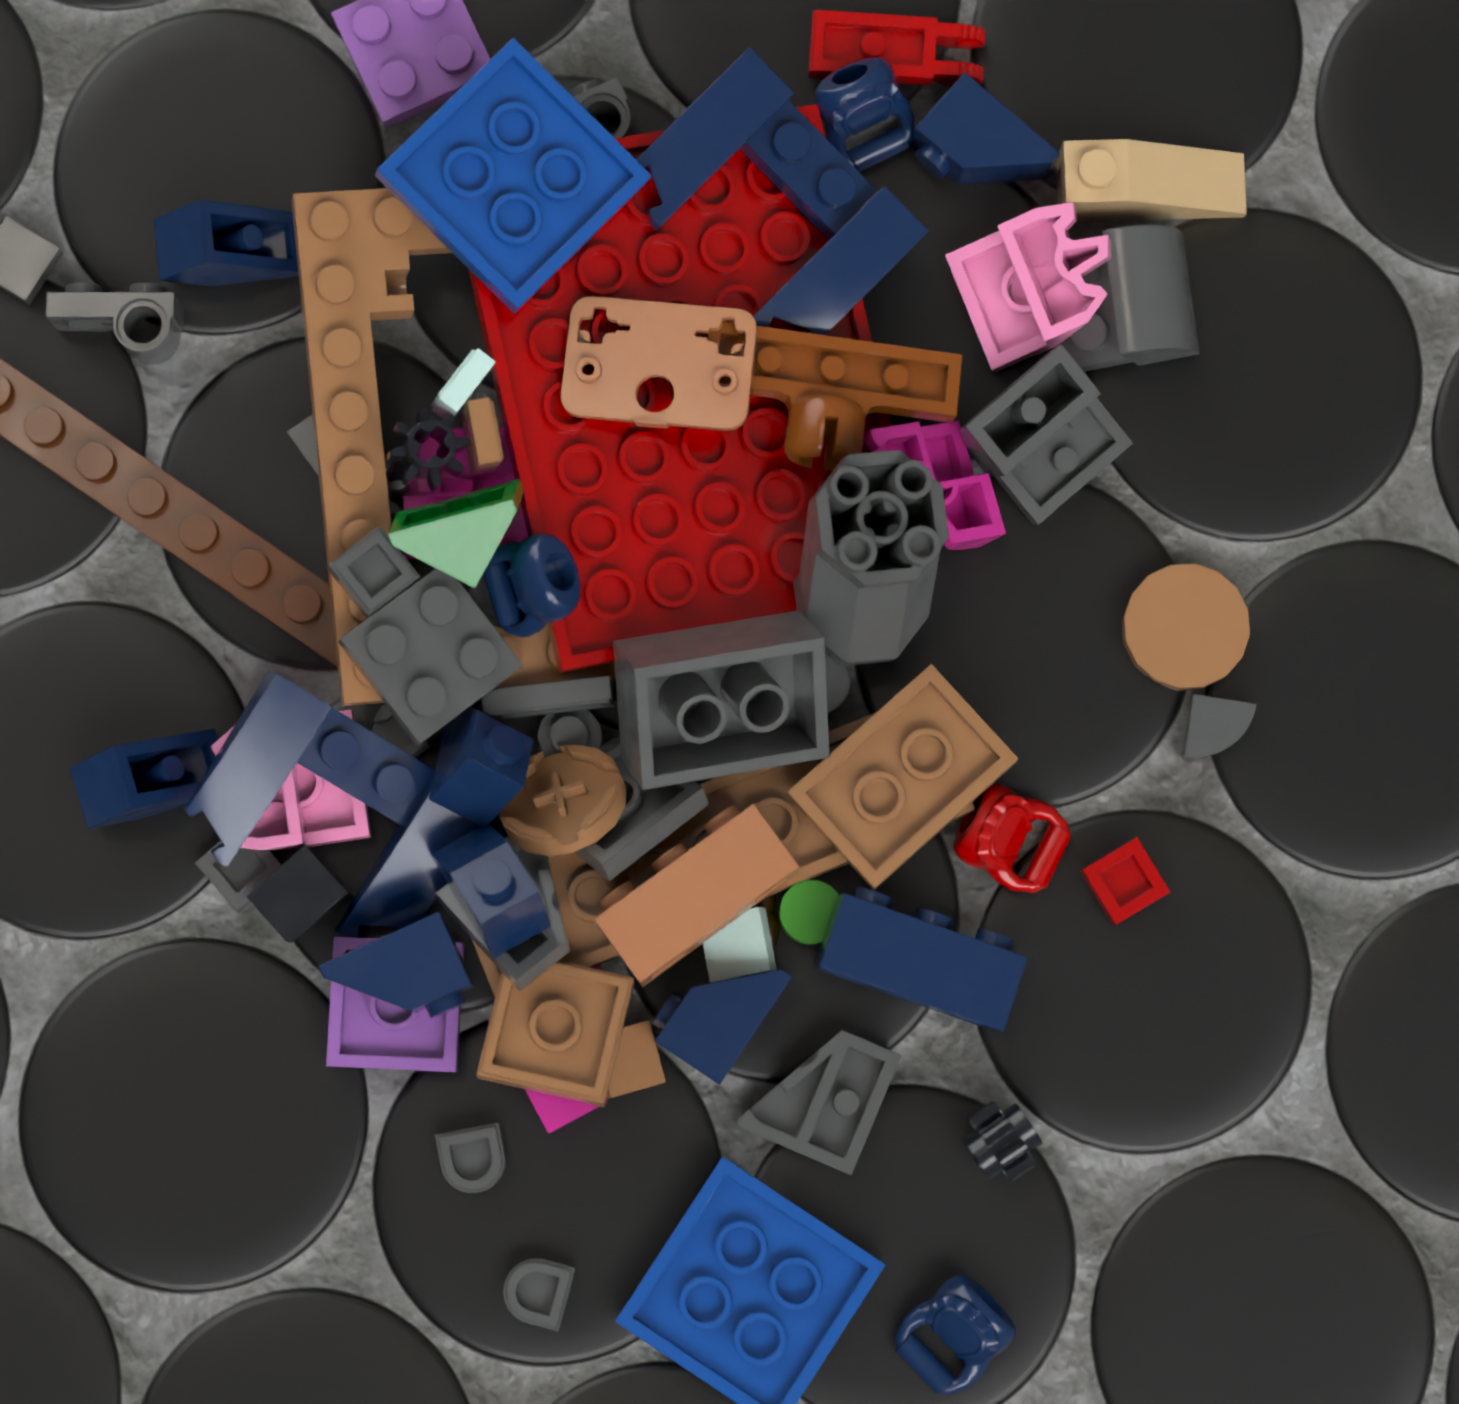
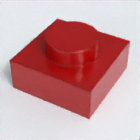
M1138 837L1080 871L1113 926L1171 892Z

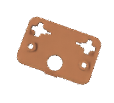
M596 296L583 297L573 305L570 313L561 402L570 415L578 418L633 422L636 426L668 429L669 426L724 431L735 430L744 424L749 411L757 338L756 321L748 311L738 308ZM603 309L606 310L608 321L618 323V326L630 327L628 331L617 330L616 333H606L603 337V343L594 344L591 343L590 333L580 330L582 320L593 319L595 310ZM723 320L735 321L736 332L746 334L744 344H734L731 354L723 355L719 354L718 343L708 341L706 337H696L695 335L697 333L709 334L710 331H719ZM590 364L594 366L595 370L591 375L583 373L585 365ZM723 376L731 379V383L727 387L719 385V380ZM660 377L666 379L674 388L672 403L661 412L646 411L637 401V392L640 385L649 378Z

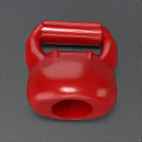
M993 783L973 801L974 813L963 817L954 839V852L966 864L985 870L997 883L1014 892L1036 893L1047 888L1071 839L1068 823L1053 806L1038 799L1020 797L1009 787L1000 783ZM1034 820L1046 821L1050 824L1024 878H1021L1012 869L1013 861L1018 860L1016 855L1027 833L1033 828L1032 822Z

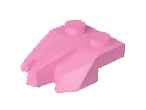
M1073 202L1032 209L997 225L999 231L945 255L990 368L996 373L1062 343L1089 322L1107 296V293L1101 286L1087 284L1083 277L1111 259V240L1109 235L1078 240L1070 239L1068 231L1077 221Z
M351 709L338 711L355 721L354 712ZM234 726L211 745L215 756L220 751ZM297 763L241 848L254 850L298 849L304 845L315 847L372 838L368 806Z

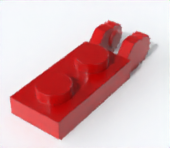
M813 10L809 77L826 78L829 74L855 61L869 57H879L885 59L892 66L897 83L932 86L934 81L944 86H953L965 72L981 85L983 83L984 69L979 64L935 60L936 44L952 49H979V47L985 45L986 31L976 25L937 22L938 18Z

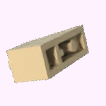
M1130 139L1063 141L1056 164L1058 204L1073 202L1076 222L1241 218L1247 215L1244 153Z

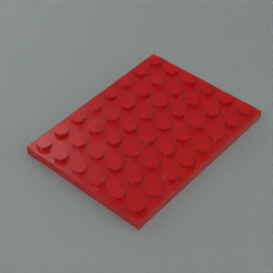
M817 104L796 107L825 137ZM665 130L615 139L637 160ZM741 150L720 168L657 231L650 225L646 214L649 209L662 205L651 177L649 182L515 314L469 270L487 355L496 361L491 368L515 480L520 479L524 489L520 503L528 537L537 533L555 535L566 545L572 554L579 572L580 599L577 608L561 621L547 623L558 673L614 662L613 641L796 611L793 580L800 573L809 501L833 472V470H823L826 437H823L820 457H813L811 469L793 463L785 454L788 409L784 402L776 398L750 395L746 421L741 427L729 431L669 426L668 429L636 426L633 422L578 418L570 415L561 402L570 313L573 305L581 298L596 296L738 308L746 310L754 316L829 241ZM863 298L826 334L827 336L872 342ZM603 309L595 310L593 319L582 320L580 330L590 333L591 343L594 344L603 343V337L606 333H616L617 330L628 331L630 327L618 326V323L608 321L606 310ZM772 318L769 326L771 328L806 333L809 331L776 318ZM697 333L695 336L705 337V334ZM590 364L583 367L585 375H591L595 370L594 366ZM660 377L647 379L640 385L637 392L639 405L650 412L663 411L668 408L674 398L673 386L666 379ZM877 412L867 414L864 433L871 429L892 426L889 414ZM863 438L862 453H871Z

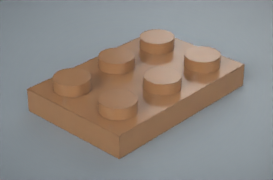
M930 664L829 754V758L823 759L787 792V796L864 881L875 890L1017 763L1019 758L941 673Z

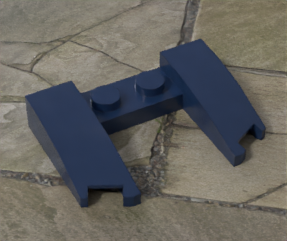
M749 47L637 159L645 169L650 170L662 204L649 209L646 214L650 225L657 231L720 168L741 150L829 239L753 316L757 326L769 327L772 318H776L809 330L808 333L826 335L929 230L885 185L877 191L789 101L794 92Z
M269 670L184 808L186 814L192 817L203 811L222 841L221 844L210 851L217 862L228 867L298 763L399 824L335 928V931L344 937L357 938L359 925L396 927L395 931L421 920L437 898L436 892L447 883L435 865L431 854L479 828L480 825L429 800L435 773L434 769L338 712L332 706L291 681Z

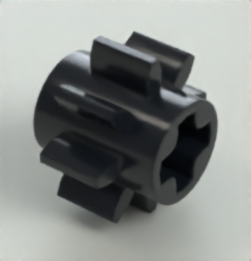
M421 407L416 416L417 425L413 429L405 423L397 422L392 431L404 443L402 447H395L389 451L387 461H402L407 471L403 477L402 484L408 485L415 477L427 479L431 492H435L440 487V474L444 470L454 477L461 475L465 468L453 456L455 453L461 452L468 447L470 438L455 437L450 428L455 418L452 413L446 416L442 422L430 420L427 409ZM430 437L435 439L440 445L436 452L437 456L434 455L428 462H425L417 456V453L420 450V444H424Z
M991 1101L967 1118L974 1131L961 1140L988 1180L1003 1172L1008 1181L1013 1182L1037 1166L1030 1152L1043 1143L1026 1115L1016 1103L1001 1111L996 1102Z

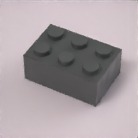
M800 610L613 641L621 760L642 790L830 757L824 636Z

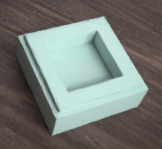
M479 348L476 350L472 349L431 404L433 406L432 411L442 419L451 413L456 416L496 361Z
M764 907L749 909L703 943L710 983L777 970L766 908Z

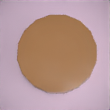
M1195 563L1169 565L1148 575L1131 594L1122 617L1123 645L1134 667L1146 677H1150L1154 682L1162 684L1161 686L1176 691L1203 689L1226 677L1243 658L1250 636L1248 608L1238 588L1220 572Z
M578 744L558 746L561 753L552 754L548 757L544 756L543 751L530 756L524 788L499 814L510 841L528 853L554 856L574 853L600 840L615 827L626 807L627 788L612 757L596 747Z

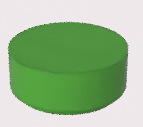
M805 880L790 887L783 894L778 905V920L784 933L792 940L801 944L814 945L821 943L838 893L830 885L819 880Z

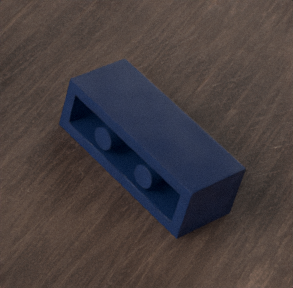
M859 886L856 887L854 896L845 893L837 896L813 969L992 1031H1004L1028 959L1026 956L1012 952L1014 940L983 929L977 930L975 938L951 930L954 919L923 908H917L914 917L890 909L893 898Z

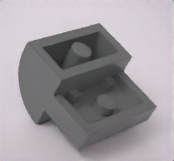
M1136 225L1102 230L1103 235H1109L1111 240V259L1084 276L1083 279L1087 284L1101 286L1107 293V296L1089 322L1062 342L1064 348L1083 372L1131 362L1142 366L1200 354L1182 231L1165 225Z
M1062 344L1054 347L960 428V434L966 447L984 473L994 476L1023 514L1034 525H1039L1133 444L1097 398L1101 395L1099 390Z

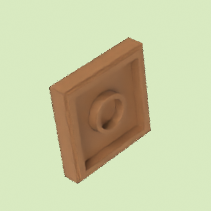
M557 961L524 989L519 991L501 973L476 1074L477 1079L605 1107L632 994L634 977Z

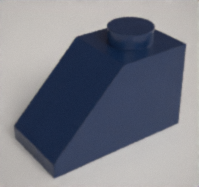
M965 72L918 123L912 140V146L917 149L915 157L927 171L940 179L947 175L958 185L1046 180L1054 171L1060 155L1054 147Z
M198 199L154 219L160 281L218 286L299 276L292 211Z
M472 707L467 708L445 725L429 800L485 828L524 788L534 739Z
M215 729L111 746L71 767V774L87 828L91 829L138 820L186 805L216 757L211 748V745L218 740Z
M489 824L485 828L480 826L431 854L435 865L493 958L551 927L538 888L508 841Z
M440 912L319 965V969L325 979L415 1013L426 1009L430 1019L465 1004L466 1001L462 992L475 987L448 923Z
M780 969L693 986L684 998L673 992L652 1023L662 1030L655 1042L720 1085L793 976Z

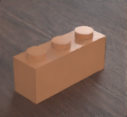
M735 804L728 807L704 826V829L709 834L708 837L690 850L683 843L674 846L652 863L651 866L657 874L637 888L630 881H627L598 903L604 912L594 919L597 926L642 987L799 874L800 866L754 804L742 812L739 811Z

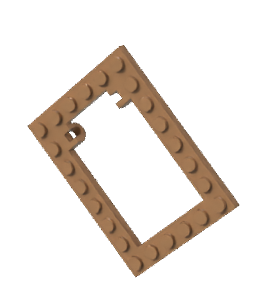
M388 188L293 193L291 199L328 565L378 526H381L387 535L391 528L371 321L412 318L415 310L413 294H407L406 277L410 270V255L452 253ZM328 571L341 705L353 706L384 703L338 643L343 636L364 622L366 617ZM548 624L540 632L530 637L509 635L499 626H494L523 665V667L494 689L610 676L616 681L615 662L558 673Z

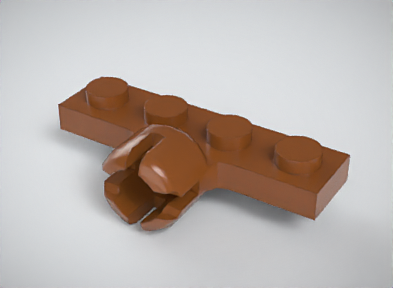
M723 321L719 331H710L709 334H705L708 341L718 343L719 354L729 355L734 344H744L746 334L736 332L735 322ZM757 326L750 395L776 398L786 404L788 420L785 454L789 460L795 464L812 469L813 457H820L823 437H826L823 470L832 471L847 455L862 453L867 414L877 412L952 423L957 416L962 355ZM723 376L719 380V385L722 387H727L731 383V379L727 376Z

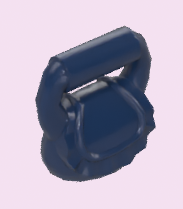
M869 57L855 61L829 74L817 87L815 103L819 108L821 118L826 123L827 140L858 172L866 170L909 148L914 135V113L908 100L898 88L892 66L885 59ZM890 115H895L899 120L900 125L848 151L846 150L845 142L851 134L856 136L858 131L881 120L886 121Z
M537 533L527 537L522 542L511 541L499 545L483 573L498 626L509 635L530 637L540 632L548 622L561 621L577 608L580 599V577L577 565L566 545L555 535ZM505 561L510 562L509 569ZM521 610L526 614L525 619H523Z
M959 1274L947 1280L938 1289L933 1298L918 1304L903 1317L894 1337L895 1352L936 1394L952 1395L972 1387L984 1374L991 1359L999 1355L1011 1344L1016 1335V1326L1004 1309L983 1287L971 1277ZM925 1324L932 1327V1333H937L955 1352L956 1357L963 1360L965 1366L959 1376L955 1377L913 1333L916 1328Z

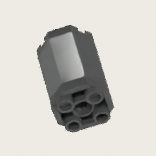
M900 450L849 454L840 461L809 501L800 573L793 580L796 611L800 610L824 636L825 650L830 653L828 656L840 666L889 662L898 658L929 617L941 547L949 538L943 486L932 477L931 471L920 461L911 460Z

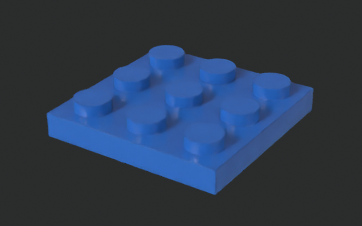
M514 38L497 52L382 163L375 173V177L514 314L626 205L652 177Z
M722 1156L615 1322L737 1404H797L886 1264Z

